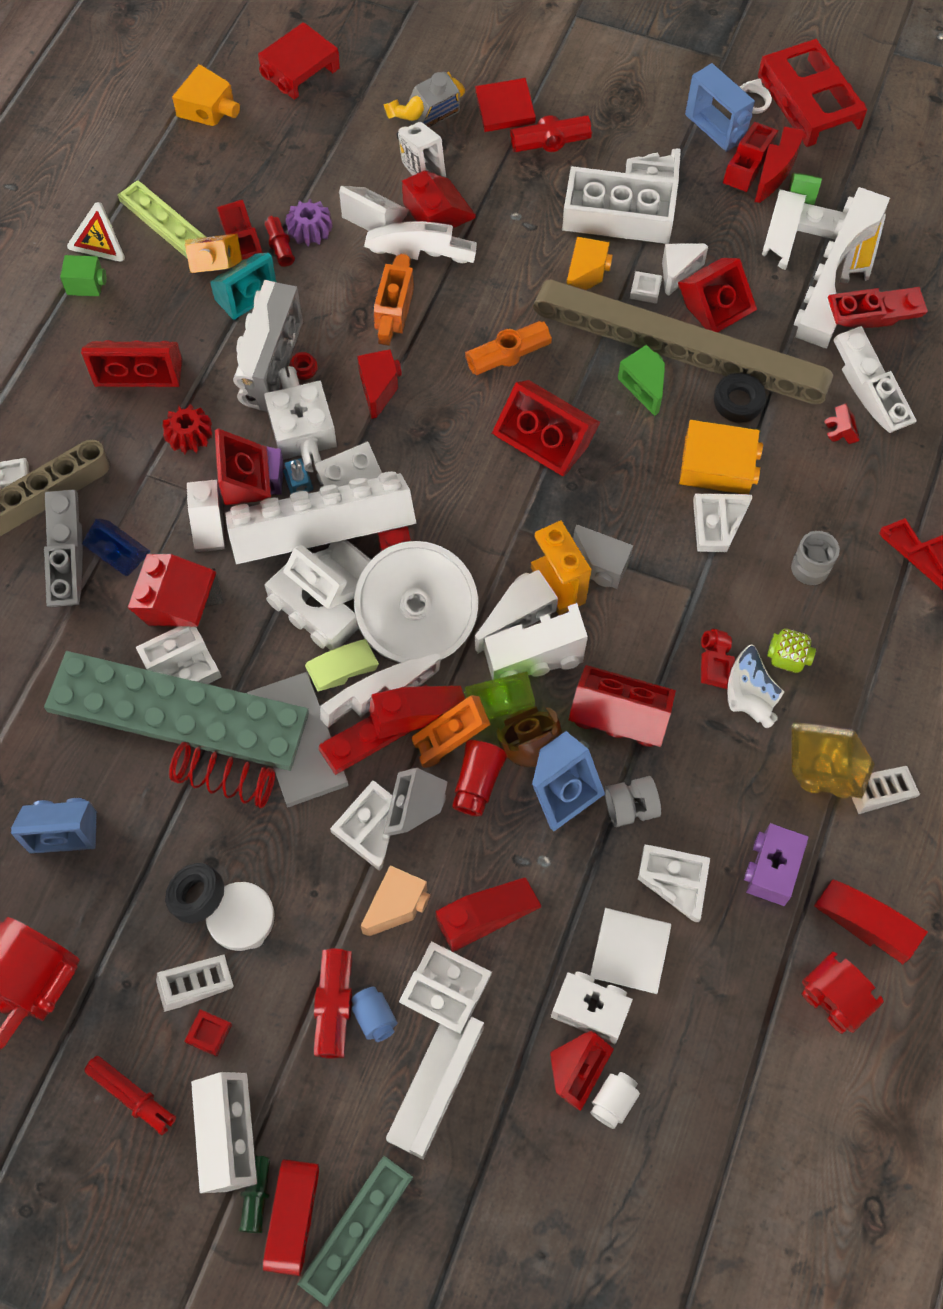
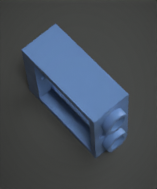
M711 63L692 75L685 115L727 152L738 146L747 133L755 100ZM713 97L732 113L731 120L712 105Z

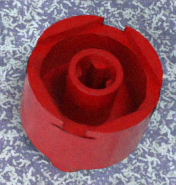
M832 951L802 980L804 991L801 994L811 1006L817 1008L820 1005L830 1015L827 1021L840 1034H843L846 1030L854 1033L884 1003L881 995L877 999L874 998L871 992L875 989V986L857 967L846 958L841 963L835 960L838 953Z

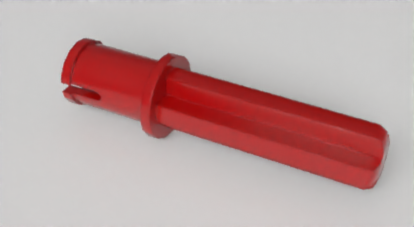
M95 1056L89 1060L84 1069L85 1073L132 1110L134 1118L140 1117L158 1131L161 1136L168 1131L165 1127L166 1124L170 1127L174 1124L176 1116L156 1102L154 1094L151 1092L146 1094L100 1056Z

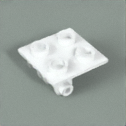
M369 442L314 464L318 472V481L323 486L332 484L337 485V487L349 485L351 480L357 478L372 480L379 478L378 476L382 474Z

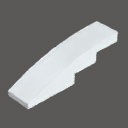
M435 653L408 660L364 678L320 706V720L329 728L352 709L361 718L369 712L372 694L400 687L421 686L439 671L441 656Z

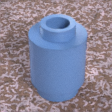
M369 987L352 997L351 1001L354 1005L352 1011L367 1040L375 1039L376 1042H380L394 1033L393 1028L397 1025V1020L382 992H378L376 987Z

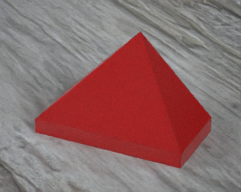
M588 1031L550 1052L556 1093L575 1109L581 1111L614 1049L595 1032Z

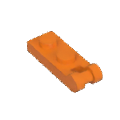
M469 696L412 736L415 748H419L421 753L419 759L423 768L438 764L442 757L491 725L479 696Z

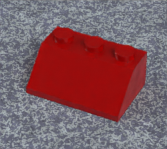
M137 340L131 342L91 341L81 349V354L95 387L180 386L182 356L177 342H142Z
M525 380L515 383L491 434L564 477L588 448L600 421L532 381Z
M585 665L576 688L568 721L575 722L578 727L584 729L596 728L603 730L615 738H631L643 746L652 747L655 745L661 747L671 715L676 690Z

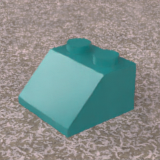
M269 253L254 254L210 281L214 300L233 320L254 308L255 293L257 290H261L264 280L276 282L272 256Z

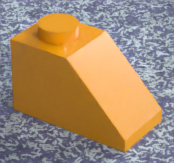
M577 237L567 277V285L588 290L601 283L604 272L611 269L613 255L608 254L610 242Z

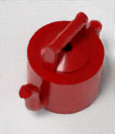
M6 917L3 922H0V1012L9 1015L0 1027V1049L4 1048L23 1019L28 1017V1015L44 1022L47 1015L55 1009L56 1002L78 968L77 965L80 962L77 956L58 943L10 917Z

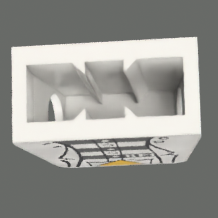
M422 122L400 128L397 132V139L399 140L401 158L412 176L427 170L446 177L441 137Z

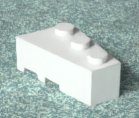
M577 603L568 606V613L551 619L550 614L541 616V623L523 629L522 624L485 637L484 653L493 684L498 682L508 684L517 681L519 677L528 675L538 677L547 674L553 669L562 668L568 670L583 663L588 636Z

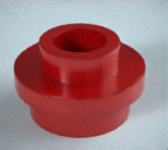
M307 352L295 354L289 363V366L296 369L297 377L300 380L312 378L318 370L316 359Z

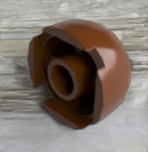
M537 707L519 710L504 720L505 727L501 731L498 727L496 733L500 747L505 751L507 758L516 765L536 767L540 749L562 734L558 715L551 708L546 707L547 712H539Z

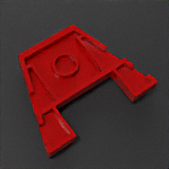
M906 518L882 527L879 532L880 536L943 590V535L921 543Z

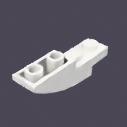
M421 221L394 223L368 231L364 247L370 248L372 252L384 254L385 252L395 254L396 256L407 254L411 260H418L419 252L423 250L430 256L439 257L443 255L451 257L452 260L458 263H473L477 242L453 237L452 225Z
M862 326L837 335L833 341L845 363L842 371L852 389L873 418L889 433L914 424L917 420L892 371L885 373Z

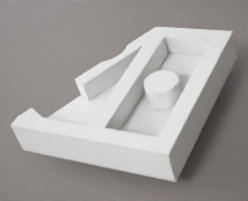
M695 493L693 504L697 551H728L750 505L752 495Z
M645 844L638 880L692 921L699 923L710 858Z

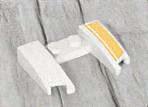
M780 190L762 255L765 257L771 249L782 257L778 267L786 270L797 231L836 240L837 236L833 235L839 218L845 220L847 214L804 203L806 195ZM884 214L875 236L863 241L847 254L839 283H848L850 280L849 274L864 272L865 281L869 280L886 214Z

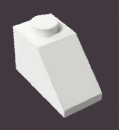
M217 480L188 482V513L195 552L225 549L222 496Z

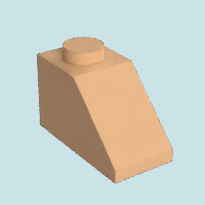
M390 865L361 924L362 933L366 936H372L414 920L417 911L423 913L430 898V894L426 893L427 881Z

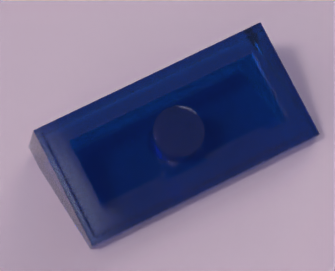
M96 518L82 542L84 546L125 576H129L144 561L146 555L150 553V550L112 522L105 519Z

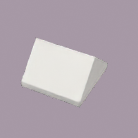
M340 187L342 218L368 231L394 223H401L409 212V209L365 187Z

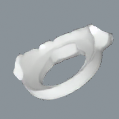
M762 79L748 81L740 86L745 92L761 95L765 101L763 107H753L752 114L763 113L769 108L772 97L769 90L762 85Z

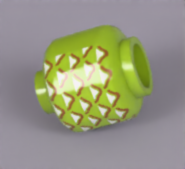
M782 629L779 634H773L767 657L771 658V663L774 667L799 673L805 665H812L816 648L811 647V637L809 635L790 629Z

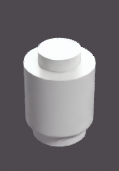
M619 1072L618 1076L610 1074L593 1100L592 1104L594 1107L590 1113L604 1125L615 1129L618 1123H623L639 1097L640 1093L636 1089L638 1083L623 1072Z

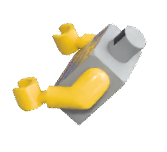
M449 71L437 72L431 78L414 87L406 106L400 105L398 99L383 105L389 119L397 117L409 120L412 124L422 122L430 128L459 113L460 97L464 95L465 88L456 78H452Z

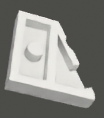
M672 149V154L664 157H659L657 152L648 154L645 157L629 158L626 162L625 173L679 180L681 149Z
M372 781L330 830L332 834L380 871L383 867L390 836L383 833L393 795L375 781Z

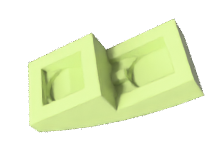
M363 639L326 652L308 661L305 667L317 691H322L344 685L349 677L375 671L379 663L368 642Z

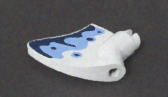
M749 645L740 653L731 669L727 689L728 703L733 712L743 711L749 714L757 723L761 722L765 728H769L778 720L777 715L772 710L784 694V691L768 675L756 647Z

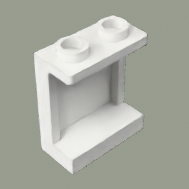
M347 540L330 543L327 549L313 554L303 545L294 547L283 572L323 606L330 609L354 599L359 577L371 559Z

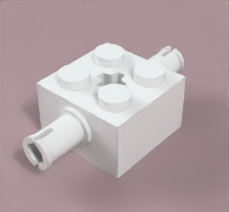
M288 366L290 375L287 377L284 367L278 372L283 389L264 393L270 423L277 448L281 449L283 460L302 455L304 469L307 472H313L311 461L314 464L322 461L319 451L337 447L333 421L321 380L300 385L296 369Z

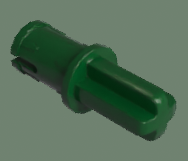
M255 1155L257 1184L245 1187V1191H242L240 1194L241 1197H244L239 1227L240 1232H263L265 1200L270 1197V1194L266 1193L270 1159L265 1156Z

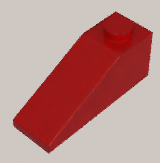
M461 686L400 687L372 694L369 712L377 737L381 739L428 726L465 700V696Z
M526 877L464 896L436 910L435 914L437 925L452 952H455L541 908V904Z

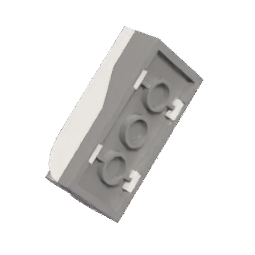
M264 280L261 290H257L255 293L254 309L252 313H248L245 322V333L237 341L238 367L233 378L234 384L240 388L237 398L245 406L268 412L264 393L277 391L280 388L281 380L278 372L284 367L286 370L303 324L297 286Z

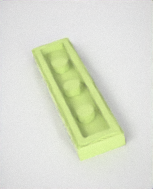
M139 180L118 194L119 201L186 258L185 240L206 237Z

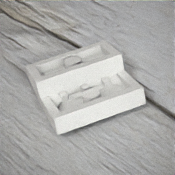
M178 626L136 647L147 670L204 684H209L222 677L196 627Z
M605 908L590 976L594 979L657 994L671 923Z
M431 941L420 965L414 971L399 1003L461 1034L492 972Z

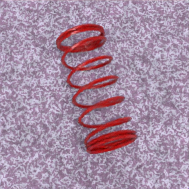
M182 742L175 750L169 768L171 782L183 783L189 778L194 789L199 788L206 782L207 790L210 794L217 792L222 787L223 794L227 799L232 798L239 791L240 800L243 804L248 803L255 796L256 808L259 807L260 809L266 805L274 785V769L262 767L256 789L251 797L244 801L242 786L249 770V761L243 767L237 789L233 794L227 795L226 779L233 764V756L229 757L222 782L215 790H211L209 787V776L215 765L217 752H213L210 757L207 773L203 781L199 785H194L192 779L193 770L200 757V746L195 749L190 771L183 780L181 778L189 764L191 747L189 743ZM185 748L184 759L180 767V770L176 775L177 762L181 752ZM267 778H268L267 787H266L265 793H264V795H263V797H262V799H261L262 792H263V789H264V785H265L266 780H267Z

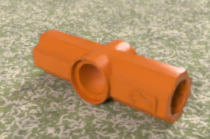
M538 321L516 331L513 329L502 330L498 333L495 340L465 352V358L469 369L477 376L500 365L507 367L516 365L520 361L521 356L551 344L552 337L546 323Z

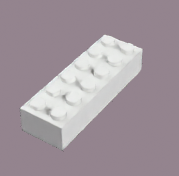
M391 471L382 473L378 476L379 478L372 480L357 478L351 480L349 485L345 486L326 485L321 487L320 491L309 494L307 491L295 492L290 495V498L282 500L273 497L262 500L259 505L248 507L247 504L233 506L230 508L231 511L225 512L235 562L240 564L293 552L294 547L303 545L305 548H311L416 524L410 489L401 473L396 474V472Z

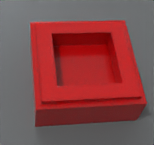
M200 1009L184 1042L217 1057L232 1027V1023Z

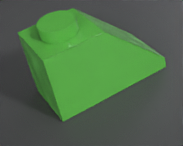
M645 345L620 362L618 380L654 416L659 413L663 395L665 363L657 352H653Z

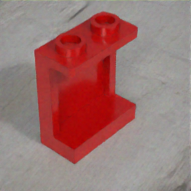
M304 22L258 53L259 71L264 79L270 80L282 93L288 94L294 100L299 97L298 86L325 67L333 74L340 69L338 48Z

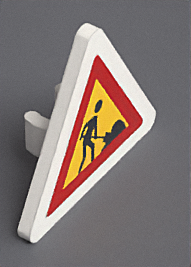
M101 202L95 203L67 244V247L72 251L121 262L125 259V256Z

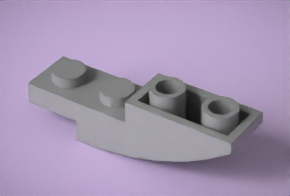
M76 490L45 492L47 546L44 547L47 607L79 605L82 585L83 540L82 525L79 522L78 493Z

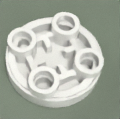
M248 882L231 883L224 886V896L220 905L212 915L206 918L207 928L214 940L227 949L235 951L255 949L263 944L272 930L275 918L274 907L267 893L259 886Z

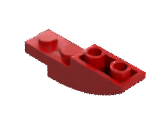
M920 287L880 292L879 288L831 294L827 297L835 323L846 327L857 328L862 326V328L892 326L899 320L923 317L928 312Z

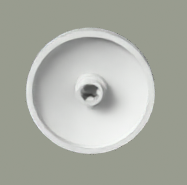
M409 541L386 548L367 564L356 585L354 612L358 627L365 640L374 650L387 659L402 663L438 653L442 660L460 648L470 635L478 613V594L471 573L456 555L433 543Z

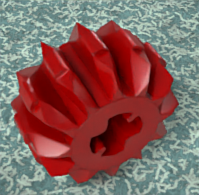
M189 404L186 409H183L178 405L176 413L168 411V419L163 420V436L165 441L170 443L174 451L181 449V452L186 455L189 449H193L197 453L199 446L207 447V439H211L213 435L212 422L210 417L205 415L201 407L194 409Z

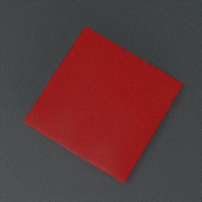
M526 78L475 86V94L484 132L536 124V116Z

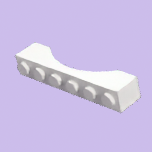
M858 187L855 197H848L843 213L847 214L845 220L839 218L833 233L837 238L835 242L829 241L823 256L828 259L825 265L819 264L814 276V280L818 282L815 287H809L804 302L808 303L805 310H799L794 325L798 326L796 338L827 349L837 326L827 298L831 294H836V270L852 249L863 241L875 236L889 203V197Z

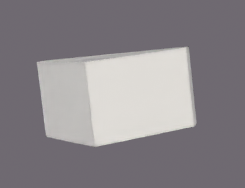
M665 244L662 267L664 290L668 296L679 287V281L694 274L705 264L708 251L706 244Z

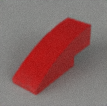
M754 122L739 142L736 154L727 166L722 183L747 192L765 161L768 145L774 143L779 130Z
M784 126L779 146L774 144L768 145L755 202L760 203L769 197L789 175L796 162L805 130Z
M835 879L830 882L814 905V907L871 947L875 944L902 965L912 957L928 931L891 907Z

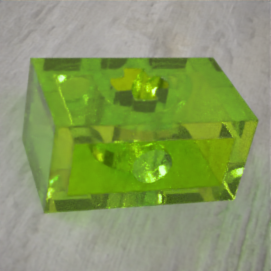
M527 671L465 687L466 698L471 695L480 697L488 719L513 714L519 710L534 707L535 704Z

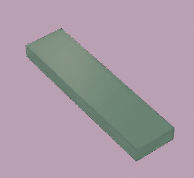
M383 1156L297 1285L328 1307L412 1181L413 1176Z

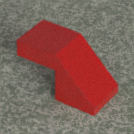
M243 199L216 207L225 235L238 234L242 260L248 259L254 254L263 253L255 227L251 226Z

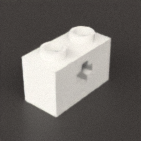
M568 972L553 1008L551 1018L584 1032L593 1031L603 1040L615 1044L633 999L626 997L627 992L619 987L608 985L605 988L595 984V979L585 973L575 972L574 975ZM590 998L598 1001L595 1012L587 1010Z

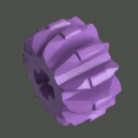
M311 199L307 203L299 201L298 207L290 206L289 214H286L288 234L291 238H295L297 244L305 242L309 247L311 242H315L320 245L321 239H328L329 232L332 231L330 211L328 207H323L321 201L313 204Z

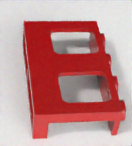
M817 39L762 56L758 78L762 79L763 85L769 90L772 98L792 127L805 130L802 141L806 147L816 144L819 132L852 121L857 130L861 129L867 112L866 105L860 100L852 85L847 82L839 67L834 64L826 49L821 46ZM809 52L807 60L817 73L800 77L792 68L788 59ZM829 89L842 109L832 113H825L812 95Z

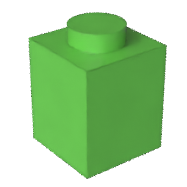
M65 255L60 278L67 295L100 296L101 287L106 284V270L101 267L98 256Z

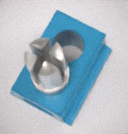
M302 458L285 462L286 469L283 472L290 494L299 491H312L314 488L309 473L304 469Z

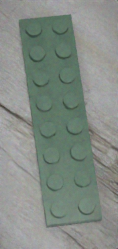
M70 651L65 652L44 705L45 710L49 713L177 744L186 742L189 743L190 747L197 748L200 746L202 750L216 751L218 754L233 756L289 771L292 769L309 715V710L305 707Z

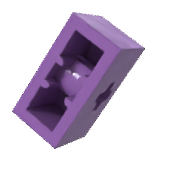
M771 823L764 833L759 831L753 850L758 852L755 863L749 862L744 876V880L749 882L746 893L785 906L792 896L808 836ZM771 859L777 860V861H776V866L778 867L777 869L771 867V866H772V861H771Z

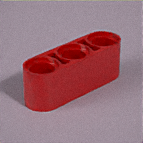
M289 1159L282 1160L265 1247L263 1271L301 1276L319 1178V1164Z

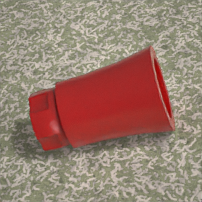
M466 741L463 763L452 805L455 810L475 817L483 815L485 805L489 803L493 787L507 759L503 749L483 741Z

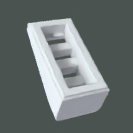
M907 766L851 778L846 785L858 814L916 798L920 795ZM902 776L908 791H902L897 777ZM886 780H891L896 793H891ZM875 783H880L885 796L880 795ZM865 786H869L874 798H869Z
M225 955L157 972L156 978L164 1012L186 1006L234 987ZM216 967L220 980L216 984H214L210 969ZM200 972L203 973L206 984L205 987L201 988L197 973ZM189 977L192 990L186 992L183 978ZM175 982L178 994L172 996L169 983Z

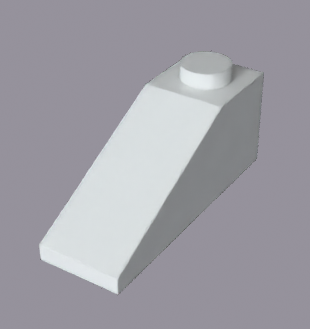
M539 569L531 574L524 573L511 584L475 635V650L477 653L484 650L485 637L522 624L524 629L539 621L541 616L556 612L558 597Z

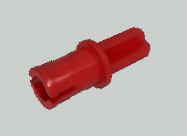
M269 216L268 220L265 221V227L269 235V246L274 249L280 266H290L295 261L289 245L290 237L284 232L280 219Z

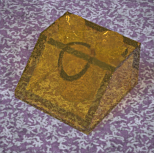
M794 722L792 725V773L800 783V786L811 793L823 791L833 793L840 798H849L850 796L863 798L875 763L854 730Z

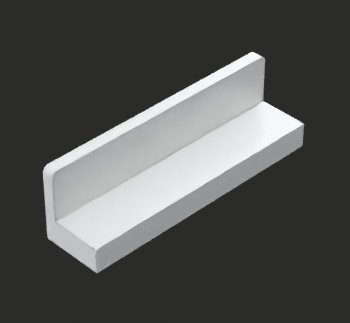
M471 1017L461 1034L439 1024L386 1136L387 1142L424 1160L483 1032L484 1022Z

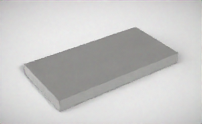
M307 672L247 692L251 695L305 707L309 710L291 771L273 767L287 808L349 786L344 771L335 775L318 750L319 744L330 739L331 735L328 727L320 720V705Z

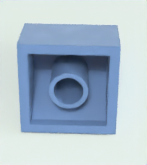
M567 731L540 749L532 785L550 828L555 831L605 795L589 749Z
M71 798L66 803H53L47 800L36 801L33 805L22 806L11 827V834L29 854L95 849L97 811L89 801L82 798Z

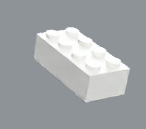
M571 166L564 205L562 230L669 244L679 180Z

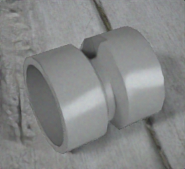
M812 531L804 535L791 564L792 573L796 579L807 585H818L824 582L839 556L840 548L837 540L832 535L823 531Z
M651 776L633 779L629 786L624 782L605 786L607 809L614 827L632 824L636 817L645 821L661 816L660 798Z

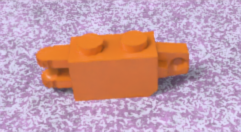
M407 254L395 256L393 265L385 264L374 304V328L378 330V344L390 346L393 333H403L414 291L413 268H410L411 258Z

